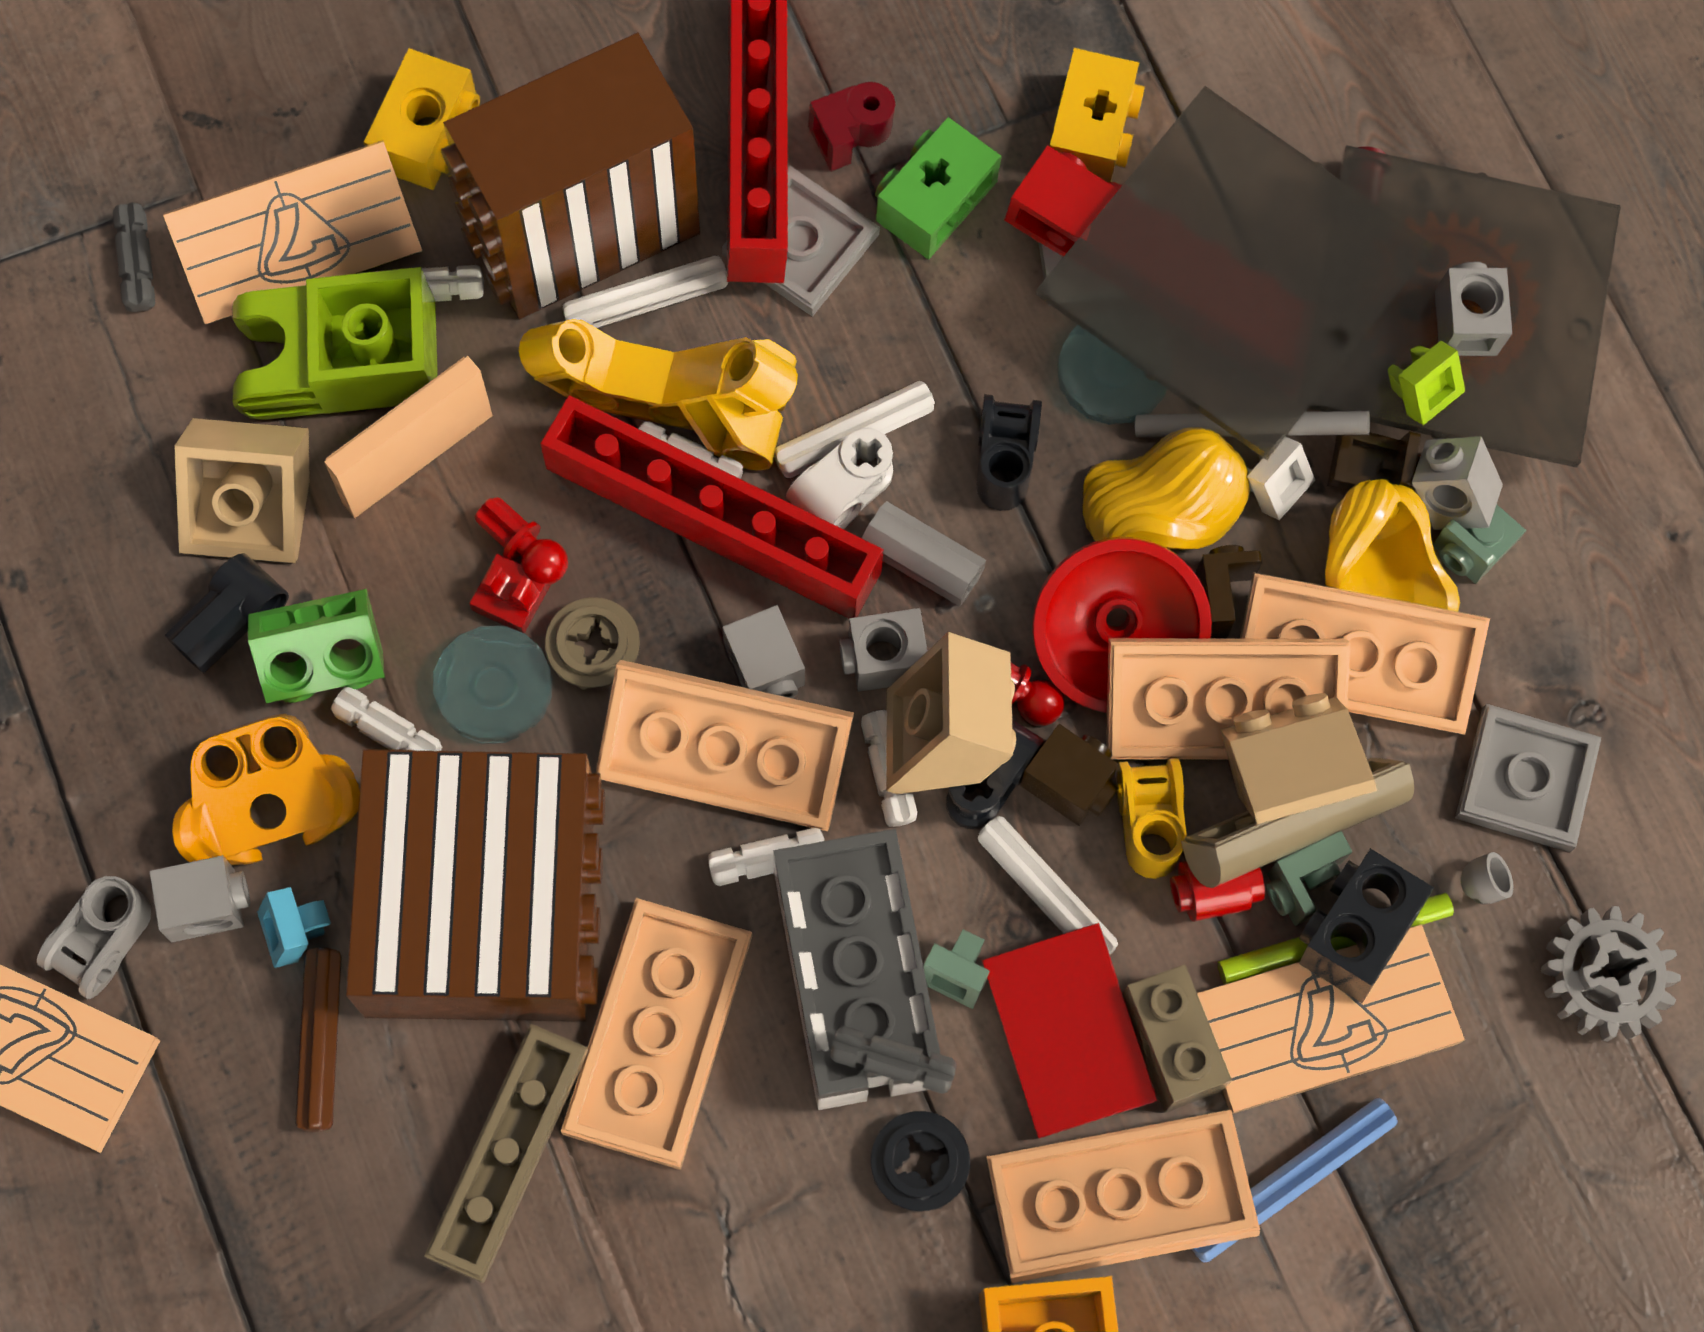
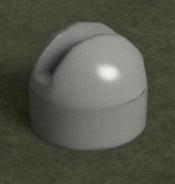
M1495 852L1473 859L1464 867L1461 874L1460 885L1463 892L1479 904H1493L1510 898L1513 894L1514 887L1510 870L1503 858Z

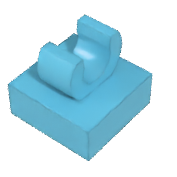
M291 887L267 892L257 911L274 968L297 963L308 946V940L324 935L323 927L331 923L324 900L310 902L297 907Z

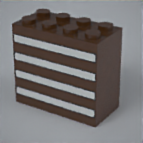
M638 32L443 122L449 145L442 148L441 153L451 173L448 176L450 186L458 200L454 205L464 225L461 228L462 235L475 259L482 257L489 271L486 274L487 281L498 303L503 305L509 302L519 320L700 234L693 127Z
M363 750L346 996L364 1018L585 1022L586 1004L596 1005L598 998V968L594 967V956L588 955L589 944H599L601 928L600 907H597L596 894H591V884H602L603 849L599 848V834L593 833V826L604 825L605 789H601V773H592L587 754Z

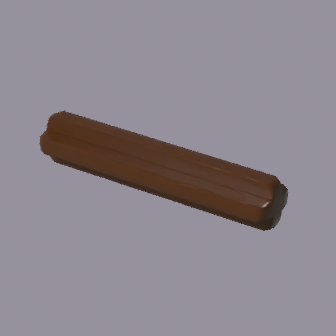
M324 947L309 949L304 955L295 1124L298 1129L308 1132L330 1130L333 1126L342 955L338 950Z

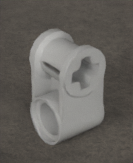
M104 876L94 880L86 888L84 894L65 920L54 929L42 945L37 956L38 966L45 971L54 968L79 986L78 991L80 995L86 999L94 998L112 980L125 955L147 928L151 919V906L148 898L139 889L119 877ZM127 895L128 909L125 915L117 921L107 922L105 918L107 904L114 897ZM76 953L86 960V965H82L72 957L73 954Z

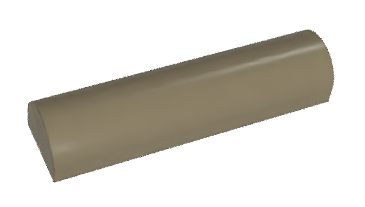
M1371 757L1367 761L1377 788L1375 792L1257 824L1251 814L1246 811L1185 837V840L1181 841L1188 866L1200 883L1206 887L1214 888L1312 845L1339 831H1344L1405 804L1412 799L1414 794V780L1410 764L1405 763V761Z
M530 1024L424 1257L454 1272L484 1283L589 1051L587 1047Z

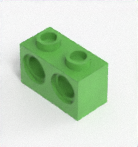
M367 589L248 615V642L266 703L279 700L289 703L300 702L310 698L316 692L339 687L359 689L369 685L375 679L385 677L383 649ZM343 639H353L361 643L358 647L351 650H343L334 646L335 643ZM284 652H293L302 658L295 662L285 663L277 660L275 657Z

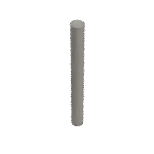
M1369 411L1136 415L1135 434L1137 438L1165 437L1171 432L1183 428L1202 427L1220 434L1221 437L1369 435L1370 415Z

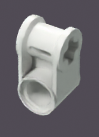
M863 428L855 430L822 460L806 469L790 486L786 493V498L793 505L845 529L859 512L881 492L886 490L891 483L893 477V451L890 441L886 435L876 429ZM862 458L866 461V463L857 467V459ZM876 458L877 466L873 468L867 462H870Z

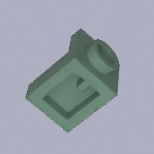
M1496 504L1489 528L1464 529L1455 520H1451L1443 528L1433 547L1439 551L1440 559L1448 569L1459 576L1466 575L1472 582L1477 584L1521 539L1526 529Z
M1342 831L1277 861L1267 873L1271 882L1266 884V888L1271 902L1280 915L1285 916L1288 914L1295 926L1307 921L1316 911L1302 883L1306 882L1308 888L1313 890L1336 879L1341 873L1339 865L1353 852Z

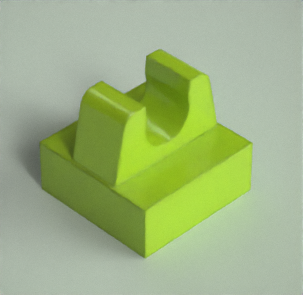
M1443 341L1438 342L1431 349L1423 346L1412 348L1410 353L1413 363L1405 370L1394 364L1388 368L1391 388L1404 401L1407 416L1421 425H1425L1465 392L1458 350Z

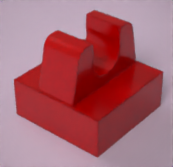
M496 554L469 604L472 611L524 635L551 585L532 581L525 575L521 564Z

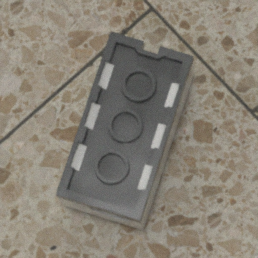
M896 828L773 850L775 881L818 1110L866 1102L868 1090L873 1087L889 1085L891 1097L928 1090L922 1088L923 1082L914 1080L912 1085L865 1071V1065L856 1063L855 1067L834 1062L831 1059L830 1053L839 1027L846 1026L863 1031L864 1038L872 1040L873 1036L876 1035L923 1049L922 1055L931 1057L932 1052L940 1054Z

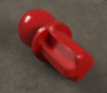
M489 498L483 503L475 515L476 522L505 548L503 552L504 557L514 560L521 555L522 569L525 575L534 582L551 585L563 578L568 569V556L562 545L551 539H537L541 529L540 525L535 521L526 522L501 498Z
M1011 663V679H1013L1015 684L1012 704L1017 701L1021 717L1029 724L1039 727L1048 726L1056 722L1064 710L1062 692L1054 683L1048 680L1040 679L1030 682L1031 668L1025 664L1017 667Z

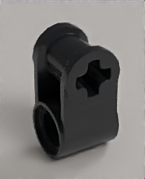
M984 394L978 446H981L976 485L977 494L981 501L989 508L998 511L1011 510L1018 507L1026 497L1033 468L1034 452H1036L1042 409V401L1033 400L1030 405L995 401L993 395ZM999 469L1009 470L1017 476V479L1011 482L999 481L992 476L991 472Z
M1012 719V729L1016 733V745L1013 756L981 783L949 787L946 797V809L950 818L957 825L967 829H980L994 819L1015 787L1021 784L1026 768L1046 740ZM976 788L982 789L985 792L984 797L978 795L972 802L964 798V793L971 794Z

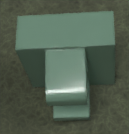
M963 929L952 951L934 943L923 965L927 987L973 1009L990 970L975 964L985 940Z

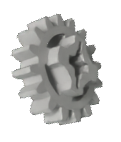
M1612 906L1608 909L1602 920L1598 912L1591 908L1580 915L1581 924L1571 918L1562 925L1560 930L1564 938L1555 937L1546 946V949L1556 956L1557 959L1550 960L1541 966V973L1555 977L1556 983L1544 992L1546 998L1561 997L1565 1003L1560 1008L1557 1016L1560 1019L1567 1018L1573 1013L1578 1016L1580 1020L1577 1033L1581 1035L1590 1031L1595 1025L1599 1026L1601 1040L1606 1042L1616 1037L1619 1027L1625 1038L1629 1040L1641 1034V1024L1649 1029L1658 1025L1662 1018L1657 1009L1667 1010L1676 1002V999L1665 991V988L1672 987L1681 981V975L1673 971H1667L1665 965L1677 956L1676 951L1670 949L1660 951L1656 944L1662 938L1664 931L1658 928L1648 934L1641 929L1644 915L1639 912L1627 922L1622 921L1619 906ZM1620 940L1625 941L1626 943H1628V944H1629L1630 946H1632L1633 948H1631V947H1629V946H1627V945L1621 943ZM1583 942L1584 948L1580 951L1584 961L1580 969L1573 972L1574 956ZM1602 967L1606 970L1616 969L1617 972L1625 969L1630 970L1622 975L1618 981L1615 977L1605 978L1601 976L1591 978ZM1648 976L1645 996L1638 1005L1637 1001L1641 999L1638 986L1642 977ZM1585 997L1600 1004L1602 1009L1590 1003Z

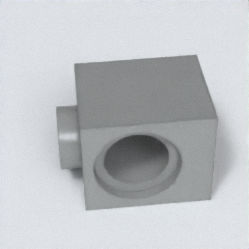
M1466 262L1453 268H1448L1435 290L1438 342L1443 341L1458 350L1459 356H1497L1512 335L1507 268H1487V265L1481 262ZM1462 300H1471L1481 307L1483 314L1469 311L1463 305Z
M1482 436L1426 440L1412 480L1416 493L1427 508L1430 523L1434 530H1443L1451 520H1455L1464 529L1489 528L1503 486Z
M778 605L722 627L724 646L742 687L793 698L798 694L797 688L805 686V667Z
M920 608L849 618V638L839 639L844 675L855 673L858 692L890 687L928 651ZM885 641L894 645L899 653L891 660L880 661L874 659L867 649L875 642Z
M223 855L150 871L158 928L171 942L244 927L241 909L250 907V895L246 877L243 871L235 872V869Z

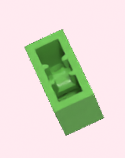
M949 117L935 132L928 129L920 136L911 150V159L900 171L895 168L889 171L875 192L877 197L876 222L928 260L998 182L1001 162L1000 154Z

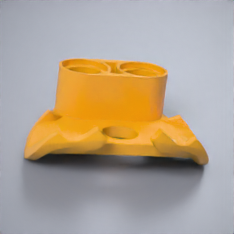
M287 714L272 715L217 733L199 744L191 760L192 797L183 803L175 813L172 834L177 850L188 862L223 855L231 865L253 864L263 860L262 853L256 847L304 832L302 838L305 845H312L347 824L359 811L360 790L355 775L346 761L335 755L320 754L309 739L308 730L303 722L295 716ZM282 726L293 732L297 746L292 756L280 759L268 753L264 745V737L269 728ZM223 745L234 751L238 760V767L234 775L219 777L209 770L206 756L211 747ZM262 794L276 795L282 799L286 806L285 820L275 828L267 829L260 827L251 817L250 809L252 802Z

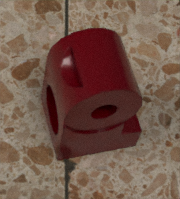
M876 82L860 83L810 102L808 127L831 172L851 164L854 147L870 148L879 146L890 136L896 102L894 95L886 86Z

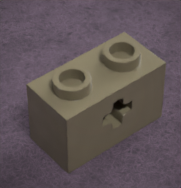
M1186 965L1178 966L1127 985L1123 996L1149 1075L1164 1113L1222 1092L1232 1082V1079Z

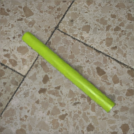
M1442 893L1429 897L1410 928L1453 916V905L1448 894ZM1299 937L1218 961V971L1223 983L1226 985L1298 963L1308 945L1300 941ZM1346 937L1331 939V944L1335 951L1356 945L1354 941Z

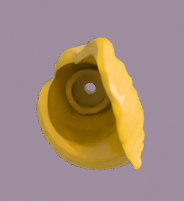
M1189 427L1171 432L1143 456L1132 460H1107L1090 468L1083 484V517L1086 528L1093 536L1094 541L1113 537H1134L1155 542L1167 549H1200L1212 545L1231 529L1244 510L1250 491L1247 478L1248 470L1239 452L1226 442L1220 434L1202 427Z
M1385 479L1363 481L1352 487L1334 508L1331 516L1325 585L1458 611L1461 603L1458 589L1435 554L1431 540L1429 513L1420 496L1409 487L1391 484Z

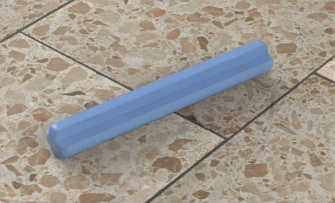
M1375 1098L1252 1187L1250 1190L1259 1225L1394 1128L1398 1121L1389 1105L1381 1098ZM1238 1240L1193 1248L1191 1250L1205 1263L1211 1261Z

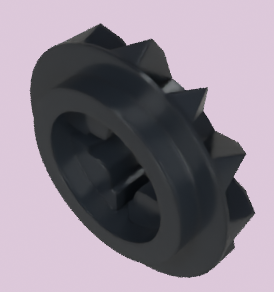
M912 1111L899 1115L882 1128L874 1141L871 1152V1170L874 1183L890 1203L914 1213L941 1209L961 1192L967 1181L970 1171V1152L967 1142L960 1130L950 1120L939 1114L928 1111ZM911 1137L915 1146L918 1145L923 1153L945 1151V1154L938 1156L937 1161L933 1162L930 1166V1173L932 1175L930 1181L933 1186L928 1187L926 1180L922 1179L917 1171L910 1173L904 1171L900 1174L895 1172L901 1169L903 1164L910 1159V1144L907 1138Z

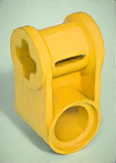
M1178 758L1168 759L1166 765L1130 767L1128 761L1118 762L1119 765L1116 770V786L1119 787L1117 799L1119 811L1123 819L1128 863L1136 873L1145 878L1157 879L1164 877L1176 867L1183 852L1181 841L1187 837L1183 808L1184 784L1180 761ZM1150 834L1160 835L1169 843L1171 851L1163 855L1153 854L1146 850L1141 838Z

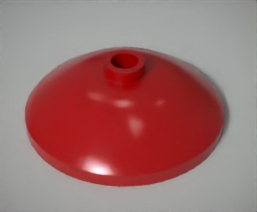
M1113 537L1098 540L1077 549L1054 568L1044 582L1037 597L1033 613L1032 632L1040 663L1054 685L1078 704L1092 710L1107 713L1108 638L1210 639L1212 619L1204 587L1193 570L1182 558L1166 547L1149 540L1134 537ZM1116 608L1124 609L1127 617L1123 624L1116 627L1107 624L1106 618L1111 610Z

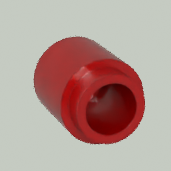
M1187 861L1179 863L1178 875L1170 878L1171 894L1177 911H1186L1193 922L1250 910L1252 903L1263 901L1265 897L1261 868H1257L1217 887L1209 888L1197 880L1190 870Z

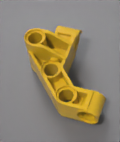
M571 319L529 329L523 334L519 345L520 360L525 370L535 380L563 396L568 397L570 395L603 412L694 430L708 451L714 452V455L718 457L725 455L740 462L744 469L766 470L771 467L783 420L780 412L784 411L797 385L796 357L770 339L751 340L743 337L672 352L616 340L582 319Z

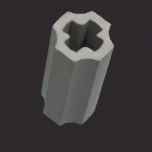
M887 501L878 509L862 536V539L884 549V562L958 606H961L967 599L985 568L986 560Z

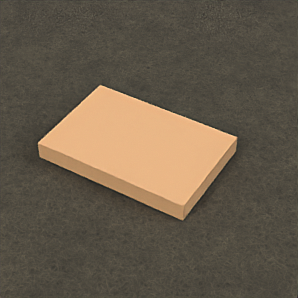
M469 356L463 357L325 458V465L339 497L354 518L493 416L481 370Z

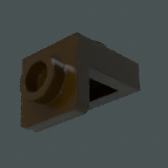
M1409 431L1400 440L1369 432V435H1337L1327 486L1349 491L1360 482L1385 479L1391 484L1414 488L1412 480L1421 457V453H1418L1421 434Z
M1224 545L1210 550L1209 554L1202 555L1195 574L1204 587L1210 605L1212 619L1210 639L1228 637L1236 620L1230 582L1252 580L1253 572L1257 573L1262 564L1260 550L1244 551V548L1240 545Z

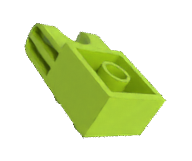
M421 267L306 279V285L245 292L238 295L233 302L232 319L245 336L253 341L285 344L281 354L273 362L261 368L247 370L238 374L234 382L233 405L240 413L251 419H276L394 407L438 376L435 299Z

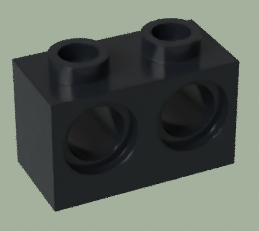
M1370 848L1359 866L1349 860L1330 889L1332 893L1339 896L1330 912L1326 914L1322 910L1317 909L1299 937L1300 941L1308 945L1299 964L1363 1003L1424 907L1434 887ZM1365 889H1378L1389 898L1391 906L1388 908L1371 906L1364 899L1362 891ZM1335 937L1351 939L1358 946L1360 955L1353 958L1341 956L1332 947L1331 939Z

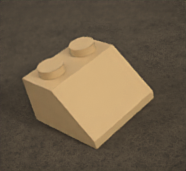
M192 418L175 444L179 553L229 558L245 553L252 560L296 563L309 488V428Z
M947 632L887 689L886 791L902 794L981 783L1013 756L1016 745V733L1012 729V699L1015 684L1013 679H1011L1010 652Z
M1324 693L1304 696L1292 702L1293 709L1273 715H1270L1268 710L1247 712L1233 719L1234 726L1220 729L1238 797L1257 824L1377 791L1373 774L1349 711L1337 697L1328 699L1327 694Z

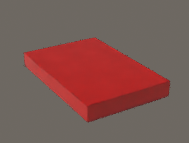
M1099 923L982 960L984 968L990 970L987 978L1039 1139L1158 1101Z

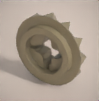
M588 597L573 601L557 612L546 632L545 649L549 663L562 681L566 680L571 684L577 685L583 691L587 688L596 687L608 689L613 684L618 661L624 660L635 663L636 658L640 655V637L637 625L626 609L608 599ZM596 623H599L602 643L610 645L611 648H608V650H598L595 659H592L591 664L587 665L584 648L576 645L575 642L589 640L591 632H595Z

